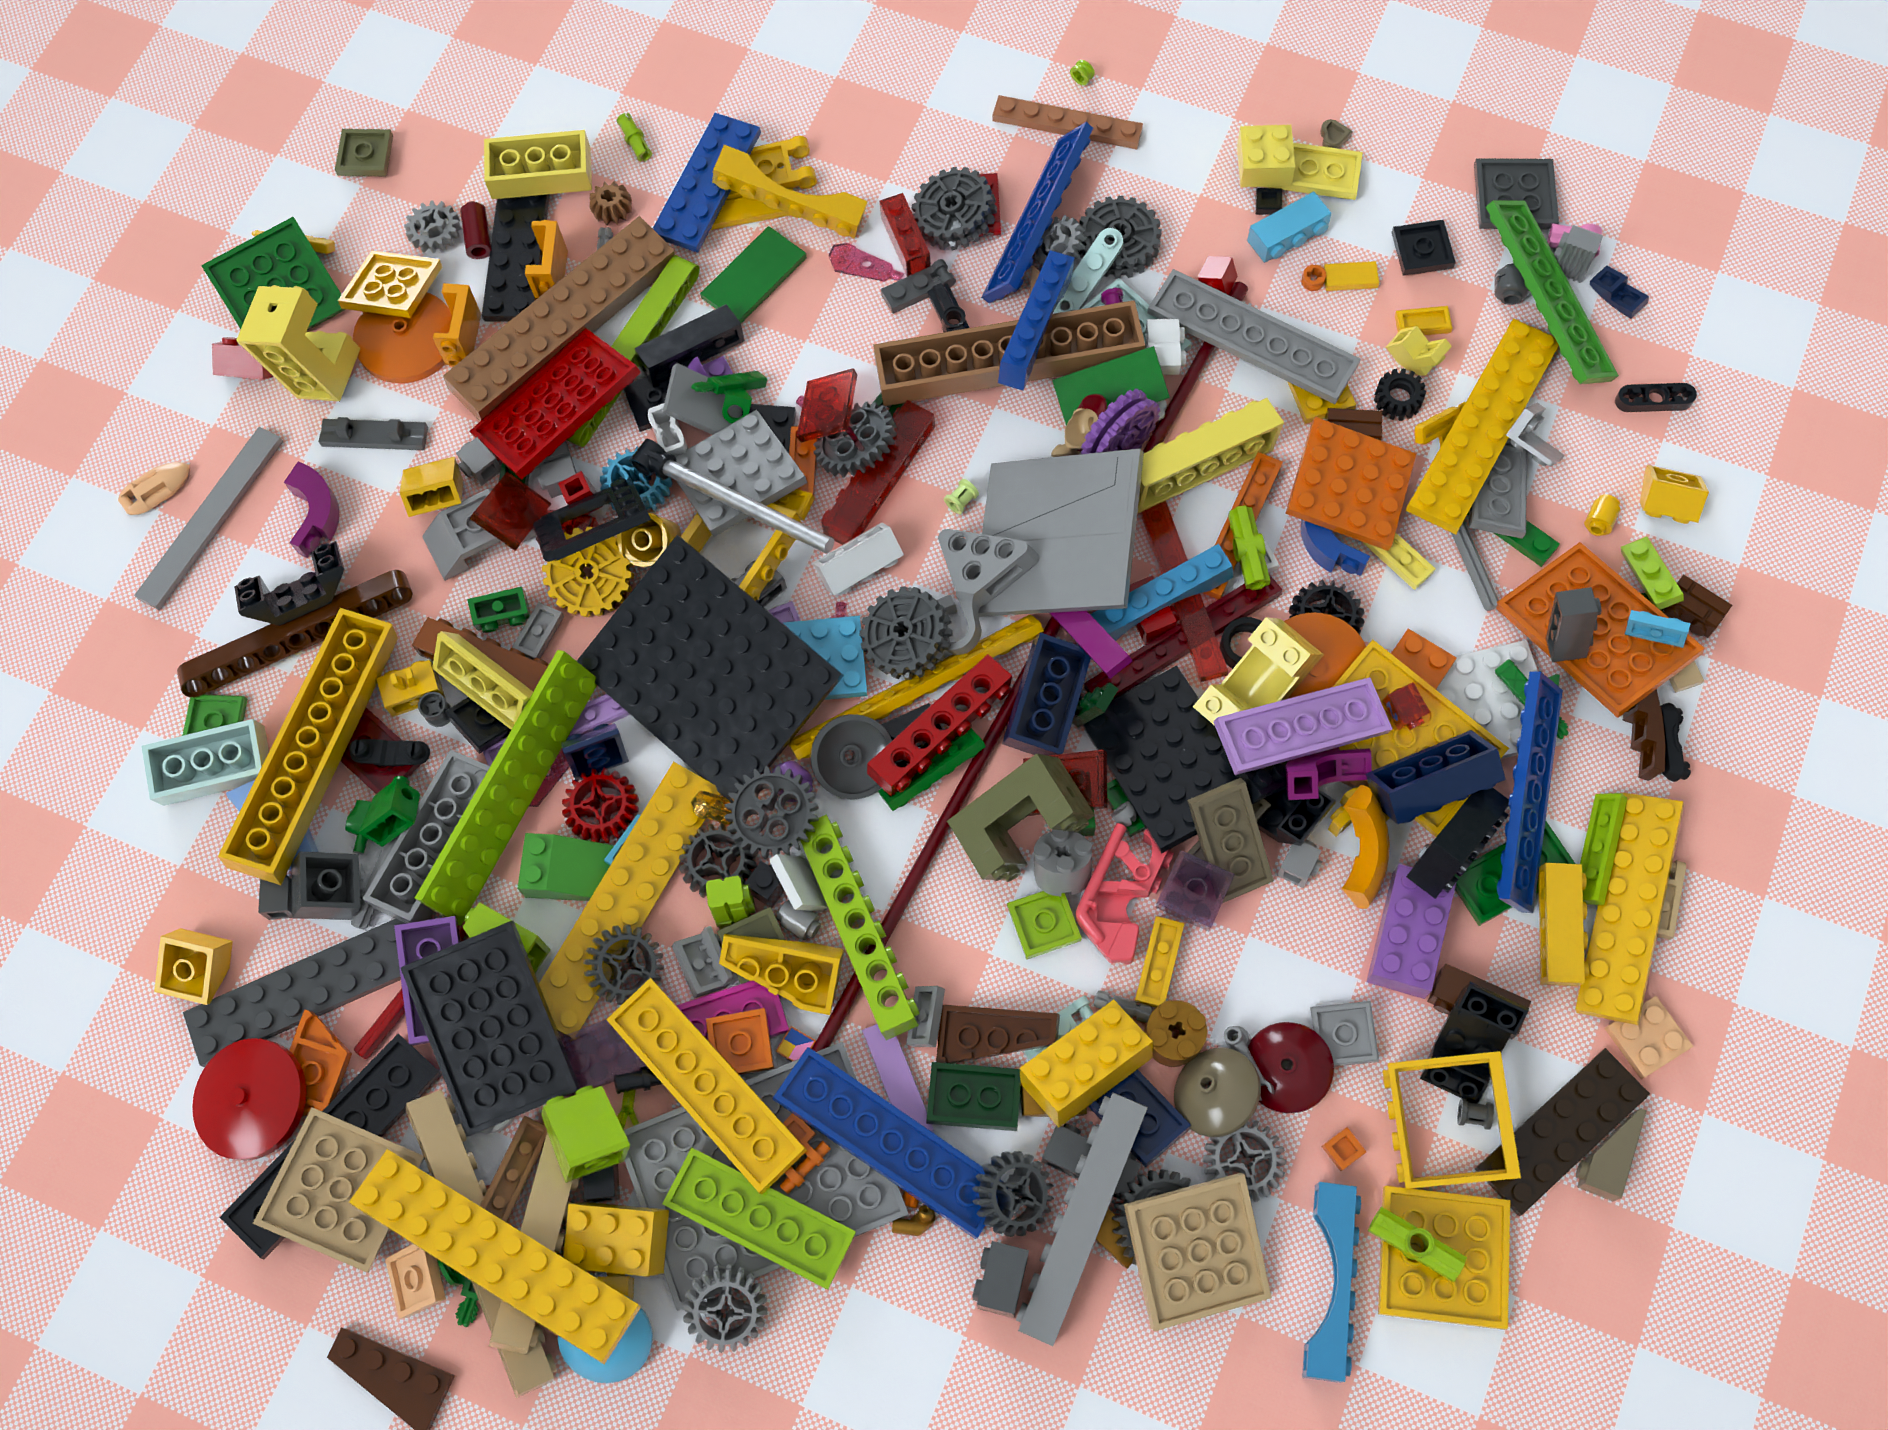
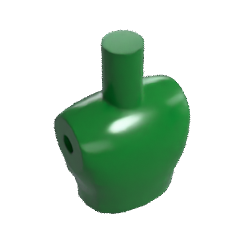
M356 800L355 806L350 811L345 824V831L357 835L353 852L362 855L365 852L368 838L359 834V830L371 804L370 801Z

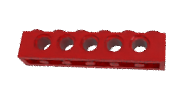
M987 654L867 763V774L891 797L897 791L903 792L912 782L911 778L915 774L925 772L930 767L931 760L938 753L943 755L951 747V741L958 735L960 737L964 736L972 727L971 723L977 717L981 719L986 716L992 708L991 705L997 699L1001 701L1011 691L1012 675ZM978 687L986 688L988 692L978 693L975 689ZM958 705H964L968 708V710L961 712L958 711L955 707ZM939 723H944L948 725L949 728L946 730H940L936 728L935 725ZM923 741L929 746L922 749L918 748L915 744ZM905 760L909 764L906 767H898L895 765V762Z

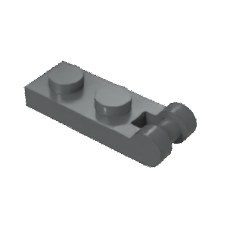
M939 259L930 267L881 289V295L892 314L929 298L927 291L934 285L942 282L948 283L949 287H952L956 283L953 274L947 271L948 266L943 259ZM939 276L940 279L934 282L933 278Z

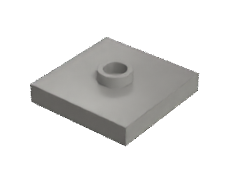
M1371 1001L1310 1007L1313 1030L1328 1045L1333 1057L1334 1067L1379 1062Z

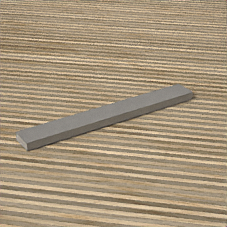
M261 427L257 428L134 596L138 600L160 611L283 442L281 437Z

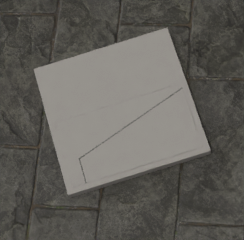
M1141 449L991 463L982 534L1023 540L1039 555V561L989 603L980 607L978 611L979 617L1124 609L1128 607L1144 452Z

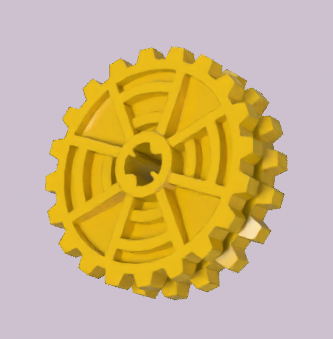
M587 527L586 531L592 529L593 527ZM574 528L573 534L569 535L564 532L567 540L583 533L580 528ZM615 536L558 561L555 559L547 562V565H542V571L547 573V577L542 579L543 584L550 587V590L547 592L549 597L558 599L556 605L563 609L568 606L567 612L577 615L580 611V615L583 617H590L591 613L599 617L604 615V610L607 609L612 612L616 610L615 604L617 602L623 603L625 601L624 593L631 592L632 589L628 583L629 580L634 579V573L629 569L633 564L629 562L625 555L620 553ZM592 565L593 577L586 576V579H584L585 572L583 569L585 567L591 568Z

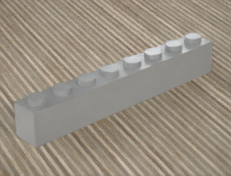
M1114 1092L1111 1098L1104 1097L1098 1114L1103 1115L1099 1127L1093 1125L1086 1142L1092 1145L1088 1156L1081 1155L1075 1172L1080 1174L1076 1186L1069 1185L1063 1202L1068 1203L1064 1215L1058 1213L1051 1230L1057 1233L1053 1244L1046 1243L1039 1261L1045 1263L1041 1274L1034 1273L1028 1287V1291L1033 1293L1029 1304L1023 1302L1018 1312L1016 1321L1021 1322L1018 1329L1019 1332L1054 1346L1148 1108L1147 1106Z

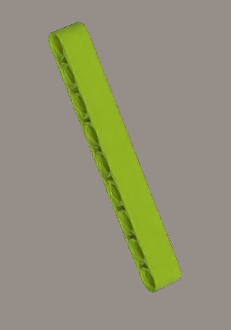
M673 256L611 347L639 367L634 348L661 335L697 281L700 273L699 265L680 256ZM624 389L611 402L603 406L591 420L584 423L567 441L579 447H584Z

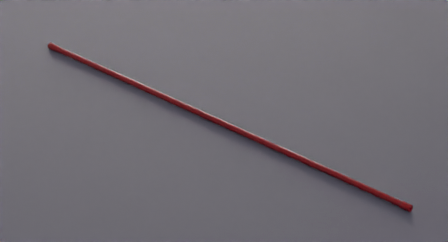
M1235 282L1229 296L1243 301L1248 291L1247 285L1242 282ZM1205 341L1202 343L1166 408L1165 417L1159 421L1143 450L1144 453L1152 450L1154 446L1164 441L1216 346ZM1051 616L1042 633L1056 637L1061 625ZM1026 663L983 739L986 747L972 758L881 923L886 937L881 938L884 946H886L951 828L947 821L962 808L1005 730ZM869 945L864 954L873 953L876 945ZM855 971L812 1047V1050L815 1052L830 1047L862 989Z

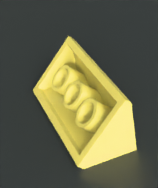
M444 631L437 634L432 669L512 730L533 691L459 634Z

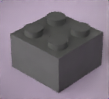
M302 851L298 853L291 864L292 918L352 920L353 916L360 910L359 854Z
M995 1241L991 1242L990 1248L984 1247L980 1269H984L985 1272L983 1280L976 1279L972 1296L973 1300L977 1301V1308L979 1310L1014 1318L1029 1250Z

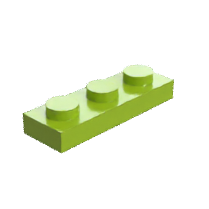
M1647 536L1621 546L1623 557L1652 604L1661 610L1684 601L1681 589Z

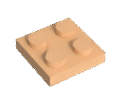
M1657 996L1643 1003L1639 1025L1615 1021L1604 1028L1641 1080L1693 1047Z
M412 1244L385 1258L398 1319L411 1317L446 1300L444 1284L441 1280L435 1257Z

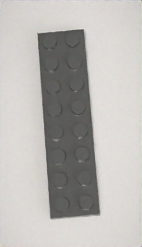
M393 919L212 999L208 1005L200 1004L184 1011L183 1015L199 1065L205 1067L220 1050L234 1042L250 1038L267 1040L298 1026L304 1009L314 1012L319 1017L400 981L401 976L394 925L406 923Z

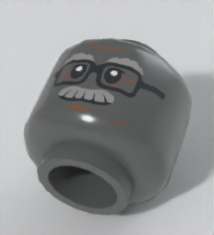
M1513 263L1505 265L1495 274L1494 295L1498 300L1507 305L1518 304L1529 294V290L1524 284V278Z

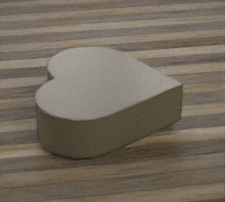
M1326 120L1323 122L1320 132L1323 137L1322 145L1323 147L1340 149L1351 138L1353 131L1336 120Z

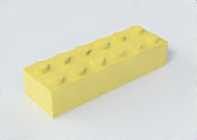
M1268 398L1258 402L1252 401L1236 412H1227L1219 420L1205 422L1197 430L1190 433L1183 432L1175 440L1166 444L1164 442L1159 443L1152 450L1144 453L1138 513L1254 460L1258 452L1262 454L1272 452L1284 421Z

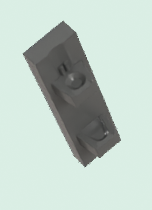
M348 417L323 419L318 442L322 447L425 450L428 426L426 422H404L400 419H390L389 421L350 420ZM350 429H352L351 437H350V435H349V430H350Z

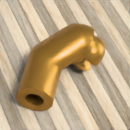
M922 1205L911 1219L899 1218L894 1220L892 1233L920 1236L933 1225L936 1215L931 1208Z

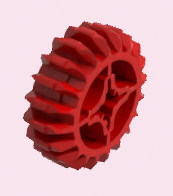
M603 768L599 775L596 769H592V776L588 777L585 773H581L583 780L581 782L572 780L575 788L566 789L565 793L570 798L562 799V804L564 807H567L562 810V815L567 818L565 823L568 828H572V833L575 836L581 834L582 840L588 841L591 838L593 842L598 843L602 837L604 842L609 844L610 836L614 835L616 839H620L619 831L623 830L625 832L628 828L627 822L631 823L635 818L632 814L639 812V807L635 805L639 802V797L637 794H634L636 791L634 785L629 784V779L626 776L620 778L618 771L614 770L610 774L607 768ZM602 788L615 789L618 792H620L621 795H606L603 792ZM591 792L590 797L583 801V799ZM600 798H601L602 801L604 802V803L602 804L601 814H600V812L597 810V809L600 807V803H601ZM619 811L618 814L612 820H610L611 815L614 812ZM580 817H596L599 825L586 823Z

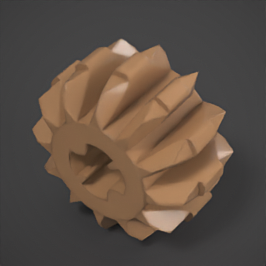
M604 181L603 187L595 186V192L590 193L589 207L598 222L603 220L608 225L611 221H614L618 225L619 219L627 220V213H632L631 194L627 192L624 185L618 186L615 181L611 185Z

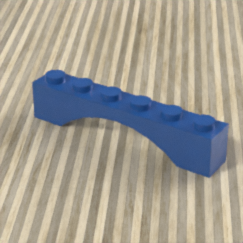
M1052 250L1049 251L1001 359L999 384L1024 391L1051 316L1059 301L1064 298L1070 284L1075 257Z

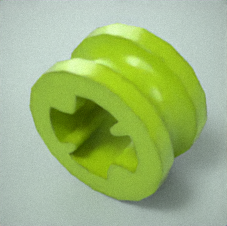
M1081 59L1078 60L1076 66L1070 69V74L1076 83L1085 86L1095 76V71L1087 61Z

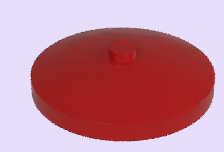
M258 1038L240 1040L220 1050L203 1069L193 1095V1120L198 1135L204 1144L222 1157L243 1161L259 1159L279 1149L296 1130L305 1109L307 1088L305 1075L299 1061L284 1046Z

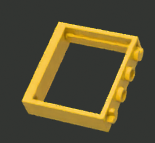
M773 503L767 505L768 507L798 522H801L796 511L781 507ZM696 513L681 537L700 553L712 534L698 513ZM776 529L739 587L752 598L758 600L760 593L766 584L772 580L774 572L781 561L787 557L788 551L796 539Z
M1501 1051L1387 1063L1388 1070H1382L1385 1089L1391 1088L1393 1101H1387L1389 1120L1396 1119L1397 1132H1391L1394 1151L1401 1152L1402 1163L1396 1164L1399 1183L1405 1182L1406 1189L1521 1178ZM1488 1063L1505 1169L1414 1177L1398 1072Z

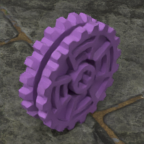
M1134 389V391L1129 390L1124 396L1121 394L1114 403L1111 402L1105 412H1101L1099 419L1091 425L1092 429L1086 434V441L1081 446L1083 449L1081 454L1141 449L1142 444L1149 439L1150 432L1155 429V423L1159 420V405L1148 399L1147 395L1138 389Z

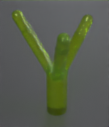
M636 1090L623 1092L622 1107L617 1116L623 1130L628 1115L633 1126L639 1124L633 1110Z

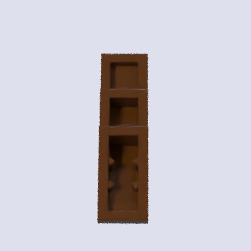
M1656 689L1625 712L1622 721L1633 724L1630 749L1641 752L1638 778L1647 781L1665 771L1664 725Z

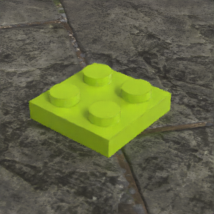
M1041 891L1007 903V908L1026 960L1082 940L1065 893H1062V896H1054Z

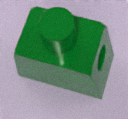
M394 777L389 785L373 797L359 830V834L381 847L415 824L420 793L409 786L410 781L406 777Z

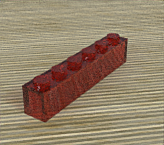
M909 400L905 402L902 408H897L893 415L894 422L897 425L895 428L897 436L892 437L895 444L888 445L890 453H882L881 456L884 460H875L874 468L868 465L866 466L865 473H862L859 469L854 477L851 475L849 485L846 489L840 490L836 497L835 505L831 510L828 509L822 517L821 523L825 535L833 538L835 542L844 545L865 531L934 430V413Z

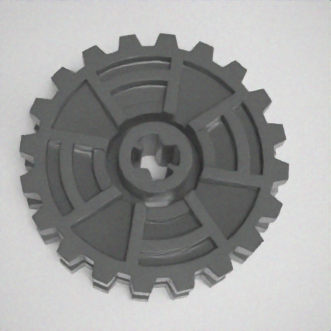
M952 167L949 172H946L944 169L939 171V175L936 177L931 175L927 184L922 183L920 186L921 192L914 195L916 203L912 204L911 209L914 212L912 214L913 220L917 223L916 226L921 232L925 241L928 240L929 244L933 247L938 244L941 250H945L947 247L957 250L960 245H963L964 248L968 247L969 242L972 240L978 242L980 240L979 236L982 233L987 234L989 231L988 225L994 224L995 221L992 214L997 213V207L994 204L996 199L994 194H992L990 185H987V179L984 176L980 177L979 172L976 170L970 172L968 167H963L962 170Z
M1118 195L1117 199L1114 200L1111 196L1106 197L1103 203L1098 200L1094 202V208L1088 207L1085 210L1086 216H1081L1080 225L1085 229L1083 234L1087 239L1081 242L1085 249L1079 250V255L1085 256L1101 231L1107 228H1114L1121 233L1124 245L1104 277L1112 274L1115 279L1121 278V275H1126L1128 278L1133 277L1134 272L1141 274L1145 270L1144 266L1151 267L1154 261L1153 258H1157L1159 254L1157 248L1160 247L1159 238L1162 235V229H1159L1161 222L1159 219H1154L1156 212L1153 209L1147 210L1145 202L1136 203V198L1131 197L1129 200H1125L1124 196ZM1108 237L1105 240V243L1107 245H1111L1114 243L1115 239L1113 237Z
M902 586L899 592L891 589L887 591L886 597L883 598L881 595L877 597V604L875 606L870 605L867 609L870 613L869 616L862 619L865 628L860 630V637L864 638L861 648L864 651H868L865 655L870 662L873 661L876 668L886 675L891 674L895 679H899L903 675L904 679L912 680L914 674L920 678L925 676V670L930 669L933 671L936 669L935 663L937 660L943 661L945 658L943 654L944 649H950L951 644L947 641L948 637L953 636V630L948 628V625L952 623L951 618L945 615L947 611L942 604L940 605L928 592L921 593V590L917 587H913L909 591L906 586Z

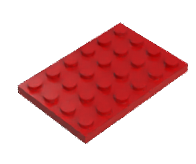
M585 328L469 432L474 438L478 437L494 456L522 480L526 475L532 473L535 467L546 457L552 455L555 449L565 440L571 438L584 423L591 420L603 406L611 402L622 389L630 385L641 371L634 363Z

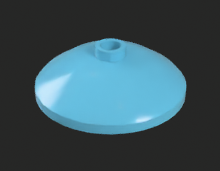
M642 1308L638 1311L605 1365L558 1336L559 1349L567 1365L581 1377L598 1383H615L634 1375L646 1362L653 1341L651 1323Z

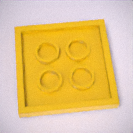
M371 250L339 298V305L341 309L411 318L442 269L441 261L435 258Z

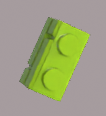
M738 875L726 877L724 881L721 879L707 881L708 906L719 929L751 916V913H756L753 895L751 896L749 884L743 885Z

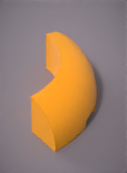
M1360 785L1343 806L1352 820L1355 836L1360 839V852L1355 857L1351 873L1341 889L1357 908L1367 909L1377 896L1384 881L1389 861L1390 844L1388 827L1380 803L1369 787Z

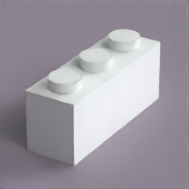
M880 523L814 561L813 565L826 590L835 596L847 593L852 589L851 586L859 581L864 582L871 579L875 575L874 572L879 569L895 565L898 562V558L904 554L891 528L884 523Z

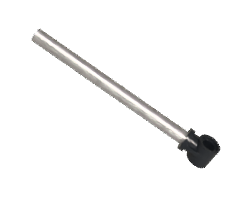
M645 439L629 460L636 470L648 477L655 473L657 477L663 480L669 477L826 554L834 546L833 538L677 463L674 455L666 453L658 443L651 439Z

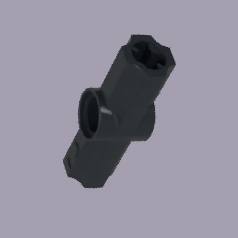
M941 282L927 291V295L942 324L943 332L970 328L966 321L965 312L959 307L948 283ZM956 319L960 323L953 325L948 323V321Z

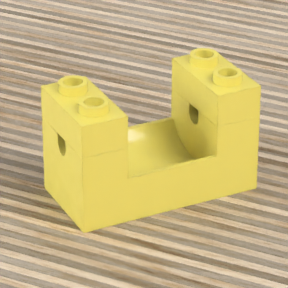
M276 285L271 287L258 286L236 341L297 399L340 401L360 347L352 340L350 335L344 332H307L318 303L309 295L306 289L299 286H294L293 288Z
M1266 617L1248 638V641L1253 645L1223 682L1210 685L1193 707L1214 725V720L1217 717L1288 699L1324 654L1283 620Z

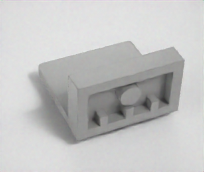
M1537 402L1524 409L1506 436L1511 439L1510 443L1517 449L1522 451L1526 449L1532 453L1533 460L1538 464L1551 467L1561 461L1565 455L1531 432L1532 430L1535 431L1545 418L1542 414L1546 408Z

